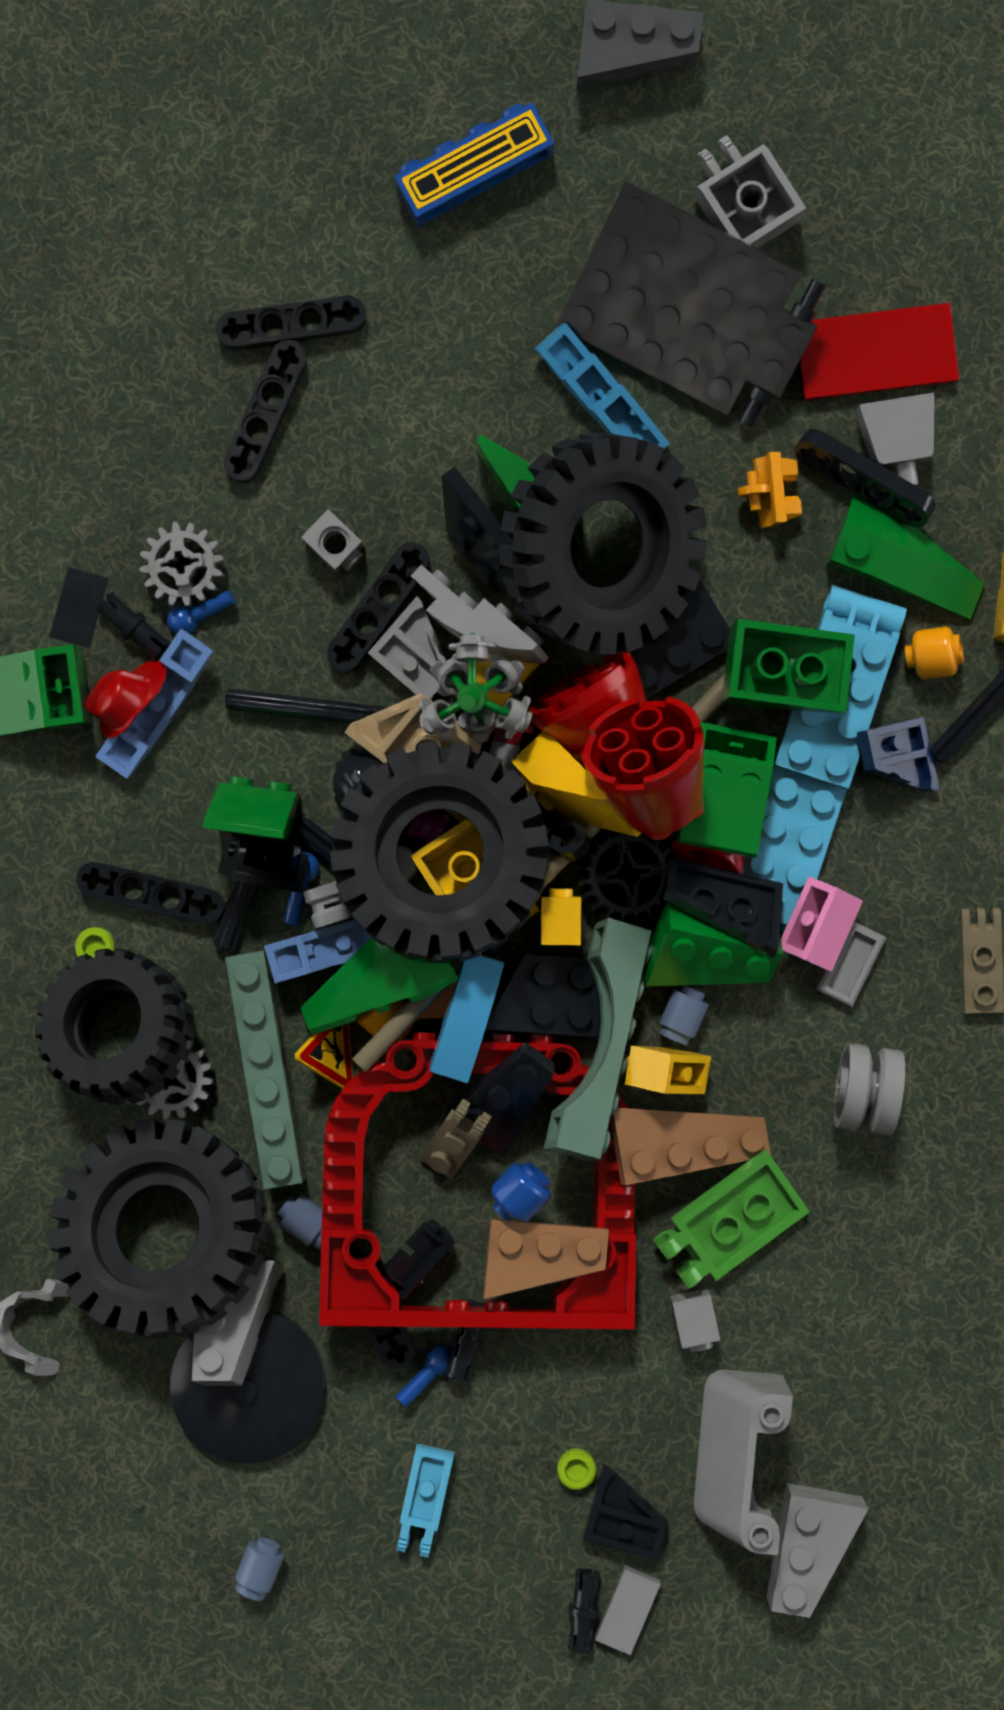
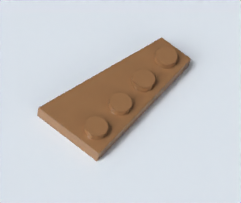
M617 1108L615 1113L610 1116L621 1185H631L748 1161L764 1149L771 1155L765 1117Z

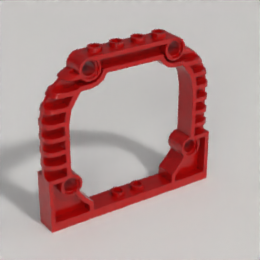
M413 1032V1040L396 1041L386 1051L383 1060L376 1062L367 1072L364 1070L360 1071L343 1087L331 1107L324 1133L319 1326L635 1328V1184L621 1185L610 1119L607 1131L610 1132L609 1146L607 1151L601 1155V1159L594 1160L592 1227L609 1229L606 1270L566 1279L553 1291L552 1307H508V1301L485 1300L484 1307L469 1306L468 1300L461 1299L445 1300V1306H399L398 1290L387 1281L375 1265L381 1252L379 1240L373 1231L362 1227L364 1140L371 1114L389 1091L406 1092L417 1090L428 1083L434 1074L430 1072V1061L437 1043L436 1033ZM491 1034V1041H481L471 1073L487 1074L524 1042H514V1034ZM530 1035L529 1042L526 1043L551 1060L552 1056L557 1052L567 1054L570 1062L568 1069L560 1074L554 1072L545 1091L560 1095H571L582 1082L589 1067L581 1063L579 1053L572 1046L553 1043V1035ZM407 1048L413 1051L415 1063L409 1070L402 1071L394 1065V1056L400 1049ZM618 1093L619 1101L617 1108H627L624 1100ZM357 1238L367 1239L372 1246L370 1253L363 1258H356L349 1252L350 1244Z

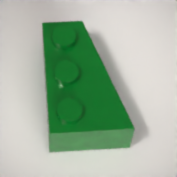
M667 901L649 941L652 944V953L648 963L644 965L645 985L678 986L769 983L783 956L780 931L778 951L772 958Z

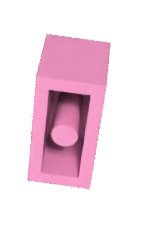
M808 877L782 935L783 951L832 972L863 900L837 887Z

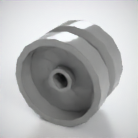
M847 1042L841 1055L835 1083L833 1115L836 1128L856 1131L863 1124L866 1117V1124L872 1134L886 1136L894 1134L901 1112L905 1084V1056L902 1050L882 1048L872 1061V1054L867 1045Z

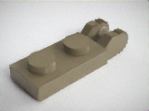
M465 1099L461 1100L455 1110L452 1109L419 1158L434 1171L444 1174L451 1180L479 1142L486 1125L491 1119V1116L485 1112L478 1116L475 1123L467 1119L465 1115L469 1110L470 1103Z

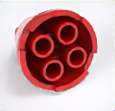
M618 650L616 654H606L602 658L605 664L595 663L584 669L582 667L578 668L536 698L540 704L536 709L534 706L529 708L532 711L531 719L535 726L541 732L556 739L585 770L581 752H584L586 742L590 736L588 729L592 723L608 709L621 702L636 697L639 698L640 703L647 702L637 664L629 651Z
M669 696L665 701L640 703L639 698L636 697L613 706L592 723L588 729L590 736L586 742L584 752H581L583 763L590 779L610 800L631 827L641 833L648 834L653 840H663L672 832L685 827L693 819L702 815L704 811V733L696 712L688 704Z

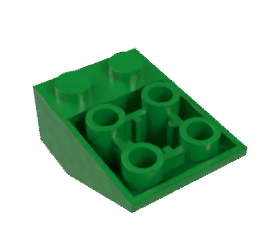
M71 644L35 649L0 657V737L92 725L91 713L84 706L85 700L88 697L82 648Z
M700 722L704 733V811L702 815L680 829L678 843L756 858L773 772L777 737Z

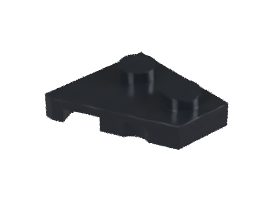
M603 1464L583 1531V1540L658 1561L668 1526L667 1518L609 1465Z

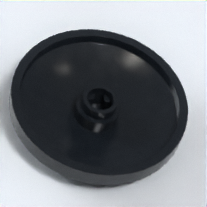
M269 1310L268 1314L264 1317L258 1334L259 1340L242 1386H204L192 1381L194 1333L189 1334L175 1357L170 1377V1393L176 1417L181 1427L194 1443L220 1459L236 1463H260L277 1458L296 1447L307 1436L320 1414L324 1401L326 1380L319 1351L301 1326L287 1316L273 1310Z

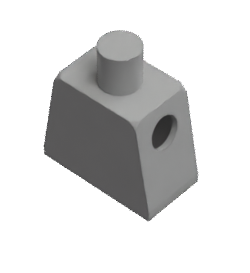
M934 393L860 404L855 410V416L869 458L886 469L892 468L893 473L915 486L919 485L916 464L928 462L934 454Z

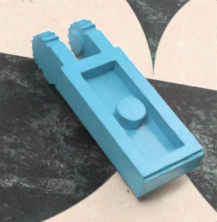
M417 1443L399 1522L402 1523L396 1551L405 1553L410 1539V1526L425 1529L419 1551L421 1557H429L434 1531H437L454 1458L453 1451Z

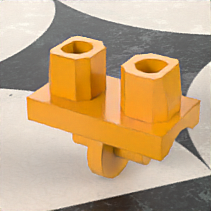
M769 452L766 456L753 459L754 471L746 472L748 486L737 488V497L749 498L750 511H758L760 529L772 528L787 522V520L801 516V500L798 496H785L783 484L797 480V461L781 458V452Z

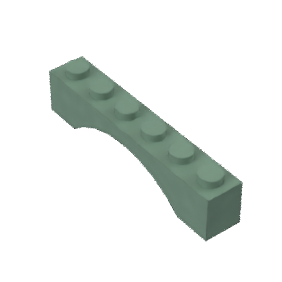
M606 918L595 923L587 962L594 975L600 998L601 1026L599 1042L592 1064L582 1082L563 1103L552 1110L544 1145L545 1150L585 1161L599 1160L601 1155L607 1151L610 1142V1132L607 1131L609 1119L615 1113L619 1101V1095L615 1093L618 1079L624 1074L627 1065V1056L624 1055L627 1040L633 1035L636 1024L635 1018L632 1017L635 1002L640 1000L644 989V981L641 980L643 966L648 963L652 953V944L649 943L651 930L612 918Z
M261 950L225 957L263 1188L269 1189L303 1183L307 1176L284 1065L275 984L266 952Z

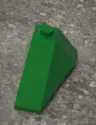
M855 494L851 497L826 562V566L971 620L985 584L918 528L899 521Z
M370 938L300 1008L308 1030L313 1035L354 1022L362 1012L376 1009L379 1014L389 1011L391 1003L409 998L412 1003L426 999L458 981L459 978L450 960H447V963H427L425 959L414 957L412 960L394 953L393 949L386 945L381 946L373 938Z

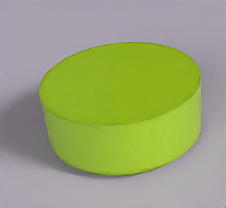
M92 927L82 931L75 942V951L78 957L87 953L94 958L96 950L108 948L115 952L116 948L112 934L101 927Z
M580 1448L567 1450L559 1458L557 1465L558 1477L562 1484L570 1489L581 1490L588 1487L596 1475L594 1458L589 1452Z

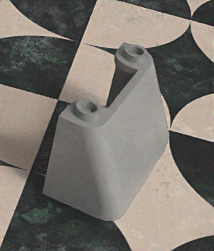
M717 1370L707 1378L704 1386L693 1501L694 1511L703 1524L747 1550L758 1554L778 1555L779 1526L771 1516V1510L763 1509L755 1500L752 1488L757 1433L774 1434L786 1428L791 1418L793 1395L783 1375Z

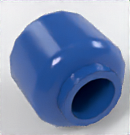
M526 1162L525 1165L521 1163L512 1164L491 1187L492 1196L496 1201L493 1204L495 1211L507 1221H511L513 1218L522 1222L529 1221L549 1200L550 1191L548 1185L550 1180L544 1172L530 1162Z

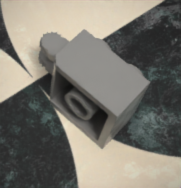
M727 135L718 140L721 152L730 163V166L724 170H721L708 149L698 153L699 160L710 178L697 186L694 198L711 225L759 248L802 220L806 207L770 150L764 144L742 157ZM748 198V202L754 199L757 202L756 207L749 208L744 206L743 199Z

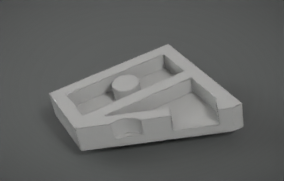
M416 596L368 654L415 695L423 693L432 700L438 693V681L431 674V666L436 661L444 662L446 659L422 601Z

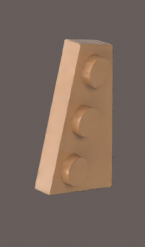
M490 1218L483 1299L606 1270L609 1229Z

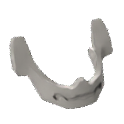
M47 1279L40 1290L16 1292L0 1302V1348L3 1353L23 1360L25 1362V1372L35 1376H47L58 1373L59 1362L29 1352L19 1345L12 1336L10 1325L15 1320L16 1314L14 1309L20 1302L30 1298L53 1301L54 1297H67L66 1291L70 1287L59 1280Z

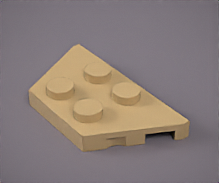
M423 693L355 721L344 732L383 763L388 762L386 759L387 755L402 748L405 749L406 753L418 750L417 744L437 742L438 747L450 748L451 742L471 746L472 752L481 754L483 744L476 743L473 739V734L468 729H462L457 720L455 726L449 729L451 737L446 741H442L436 734L426 733L420 724L422 710L419 702L424 698H428ZM445 810L460 823L466 819V817L459 813Z

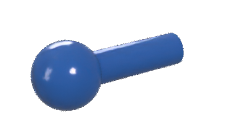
M227 590L192 608L177 606L168 614V628L175 635H177L180 629H184L189 634H192L197 628L199 621L236 604L235 597L230 590Z
M301 852L308 854V866L303 882V892L307 890L308 882L314 880L319 873L318 860L314 855L307 852ZM299 854L290 863L293 870L297 866ZM290 891L284 923L298 926L305 899L303 893Z
M438 1344L428 1351L426 1365L395 1396L405 1408L437 1375H444L452 1348L444 1344Z

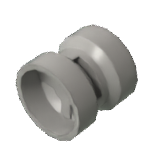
M336 881L303 892L306 903L311 905L313 910L311 920L314 929L351 917L349 910L342 903L341 895L336 887ZM330 904L331 907L325 909L324 905Z

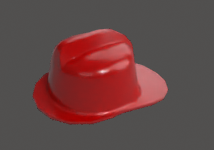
M158 660L148 661L140 665L133 672L117 670L108 672L100 678L85 700L84 706L100 720V729L104 736L109 739L116 738L127 730L138 714L162 689L166 680V667Z

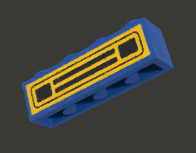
M533 102L524 107L522 104H516L504 111L501 115L502 118L490 125L487 122L480 123L468 131V137L455 144L453 141H447L434 149V155L421 162L419 159L411 160L399 168V173L394 176L396 187L418 227L554 155V142Z

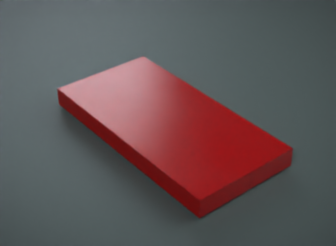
M950 303L814 319L812 323L816 324L818 328L799 362L803 401L956 383L959 381Z

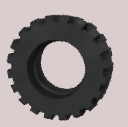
M108 948L95 951L94 958L86 953L75 959L76 965L73 968L66 965L58 972L61 978L57 983L53 984L50 982L45 990L48 998L45 1004L39 1003L37 1015L42 1017L41 1024L35 1025V1037L43 1041L42 1044L38 1045L37 1049L41 1059L49 1062L46 1069L50 1074L61 1080V1084L70 1090L100 1103L104 1101L111 1105H123L127 1100L134 1104L146 1098L145 1092L155 1095L163 1090L164 1085L162 1082L166 1078L173 1081L180 1072L176 1068L180 1059L186 1061L191 1051L186 1048L187 1040L194 1039L195 1027L188 1024V1020L194 1017L191 1004L184 1001L188 997L184 987L175 981L176 978L171 973L141 954L136 955L126 949L118 948L115 952ZM125 994L136 995L141 1008V1023L134 1041L124 1052L116 1057L102 1061L97 1060L90 1044V1031L97 1013L106 1003L118 996Z

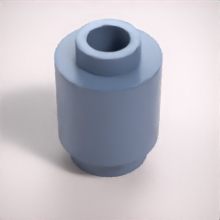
M686 985L683 986L681 991L673 989L659 1022L662 1024L659 1034L687 1046L690 1038L696 1037L709 1004L703 1001L705 994Z
M303 1194L298 1199L290 1195L277 1213L283 1218L278 1225L307 1247L311 1244L316 1249H319L321 1246L322 1208Z
M259 1537L257 1541L248 1542L235 1576L237 1581L235 1590L239 1594L252 1600L261 1601L266 1593L271 1592L284 1559V1554L279 1550L280 1545L277 1542L264 1537Z

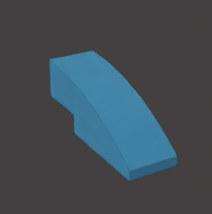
M480 954L479 957L462 962L458 974L459 980L455 982L430 1061V1072L468 1083L492 1009L504 962Z

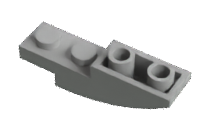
M420 565L411 575L421 588L435 599L426 611L442 627L460 639V636L470 633L483 635L485 643H496V649L488 650L489 654L500 652L505 658L518 659L520 662L545 663L549 659L540 647L544 640L528 626L523 630L519 629L514 624L517 617L502 603L494 607L483 598L477 604L465 592H462L458 597L450 590L454 584L438 569L432 574L424 566Z

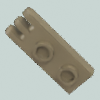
M976 908V924H970L969 909H960L963 1013L965 1014L1004 1013L1000 908H991V923H986L985 909Z

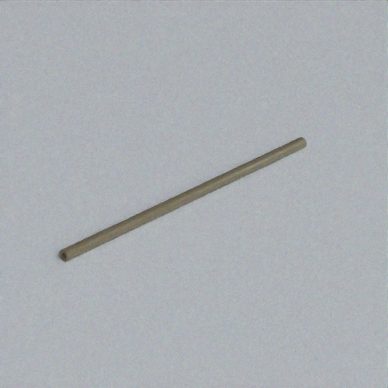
M725 673L693 705L692 709L696 712L700 722L704 723L722 704ZM580 823L589 835L590 840L602 829ZM574 835L573 838H565L563 842L566 846L569 843L576 844L578 838ZM553 854L548 855V871H546L544 888L570 862L569 860ZM459 958L449 959L458 976L463 961L460 962ZM449 986L426 999L414 1003L409 999L352 1060L367 1072Z

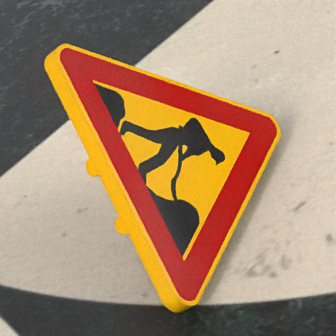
M349 1023L313 1034L295 1053V1060L341 1089L353 1078Z

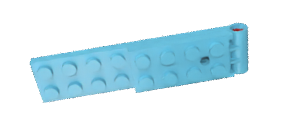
M833 584L828 592L817 629L855 635L852 656L853 670L850 674L846 713L789 711L774 757L773 772L757 857L744 856L743 861L744 870L742 874L784 883L780 931L783 932L808 877L818 879L846 791L850 788L861 754L856 732L869 730L907 611L904 607Z

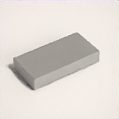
M854 922L832 972L825 970L816 989L852 1007L886 937Z
M624 1565L596 1631L595 1641L631 1655L661 1585L660 1580Z

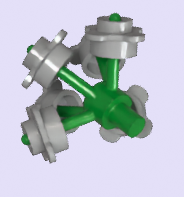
M470 633L460 636L459 643L449 644V649L456 650V653L447 661H436L433 663L430 671L438 681V693L442 696L458 694L457 702L449 705L442 699H438L433 703L428 698L422 699L419 702V706L422 710L420 724L423 730L428 734L438 735L442 741L448 740L451 737L449 729L453 728L456 724L455 712L462 709L465 712L458 718L459 726L462 729H468L473 734V739L476 743L487 742L489 735L496 728L505 729V738L509 740L512 739L517 731L523 733L529 726L532 718V711L528 709L531 698L525 696L521 702L514 698H509L504 706H500L489 701L487 693L493 689L498 693H507L509 691L513 695L519 694L523 689L520 683L521 674L524 672L523 664L518 659L505 658L502 653L494 652L489 658L491 665L485 672L487 682L482 685L476 682L477 663L488 661V650L496 649V643H485L483 635Z

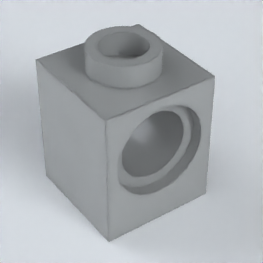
M329 509L301 537L338 574L343 568L349 572L363 557V554L360 552L364 547L363 542ZM334 535H341L346 538V547L338 554H331L326 551V542Z
M708 1288L670 1296L682 1349L690 1347L692 1352L703 1351L712 1348V1342L721 1341Z

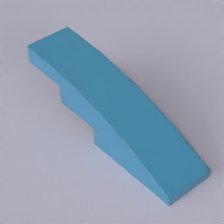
M562 323L534 348L553 373L606 433L650 441L664 449L670 444L622 384L617 383L595 354L587 350L566 323Z

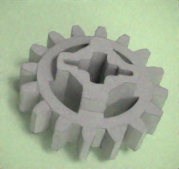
M173 522L172 532L170 533L162 527L158 528L161 538L156 541L148 537L146 541L152 546L150 552L142 551L140 553V556L148 561V565L140 567L139 570L142 574L151 576L144 585L148 589L158 587L155 597L160 601L169 595V604L174 607L178 604L179 599H183L186 607H192L193 597H197L202 602L207 601L204 591L209 589L217 592L218 588L212 582L214 578H224L225 575L216 569L217 565L225 562V558L222 555H214V552L219 549L220 544L217 541L207 543L210 533L204 529L197 535L196 526L190 522L185 531H182L178 522ZM187 540L199 544L205 553H192L189 550ZM170 544L168 553L164 558L159 559L163 549ZM181 556L189 562H193L191 565L185 566V573L183 574L176 568H173L174 565L180 563ZM206 571L201 582L194 586V580L199 573ZM160 576H172L175 578L178 590L166 586Z
M188 1040L186 1043V1048L191 1050L187 1060L180 1059L176 1066L180 1071L176 1078L180 1082H175L169 1086L166 1084V1078L162 1082L164 1085L163 1090L155 1095L145 1092L146 1098L143 1101L137 1102L138 1106L146 1102L151 1105L149 1115L152 1116L161 1109L163 1110L164 1120L171 1118L173 1111L176 1110L177 1115L181 1119L187 1116L186 1106L193 1111H197L200 1108L197 1098L205 1100L209 1098L210 1093L204 1089V1085L214 1083V1078L206 1076L205 1071L213 1067L212 1062H202L201 1058L206 1053L204 1048L197 1052L192 1050L194 1040ZM189 1061H191L195 1068L196 1079L190 1077L187 1067ZM177 1092L189 1096L179 1102H167L171 1094Z

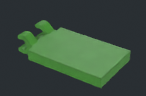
M764 1149L671 1217L677 1227L659 1233L653 1241L667 1260L676 1256L684 1247L692 1258L681 1261L674 1267V1270L689 1289L709 1273L717 1281L810 1211L771 1155Z

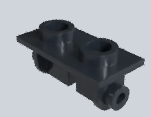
M431 1219L428 1223L423 1222L406 1241V1244L415 1252L410 1256L400 1248L386 1265L382 1267L384 1271L382 1275L392 1285L394 1284L400 1297L405 1300L411 1292L418 1290L422 1286L426 1275L434 1266L448 1257L452 1246L456 1242L444 1225L442 1227L434 1219Z

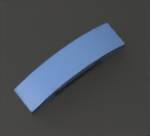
M180 629L159 660L165 665L167 670L166 680L162 689L138 714L124 733L116 738H107L96 758L126 779H129L185 702L214 650L184 629Z
M354 919L265 945L264 949L274 983H278L345 963L371 937L367 935L361 925L357 924Z

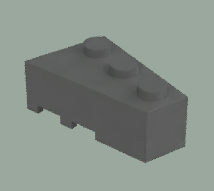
M586 0L576 92L607 83L617 84L624 82L626 79L648 75L649 77L696 67L703 12Z

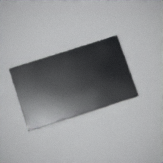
M68 567L49 637L90 648L99 616L96 608L104 598L109 578Z

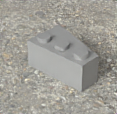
M263 1261L258 1275L249 1273L244 1284L250 1289L238 1304L230 1301L224 1307L227 1315L213 1325L204 1322L197 1325L199 1332L194 1333L193 1382L204 1386H242L259 1340L260 1328L265 1315L270 1310L272 1295L285 1267L276 1261Z
M786 1483L779 1522L780 1539L778 1555L773 1556L766 1596L771 1611L807 1618L811 1617L869 1509L862 1496Z

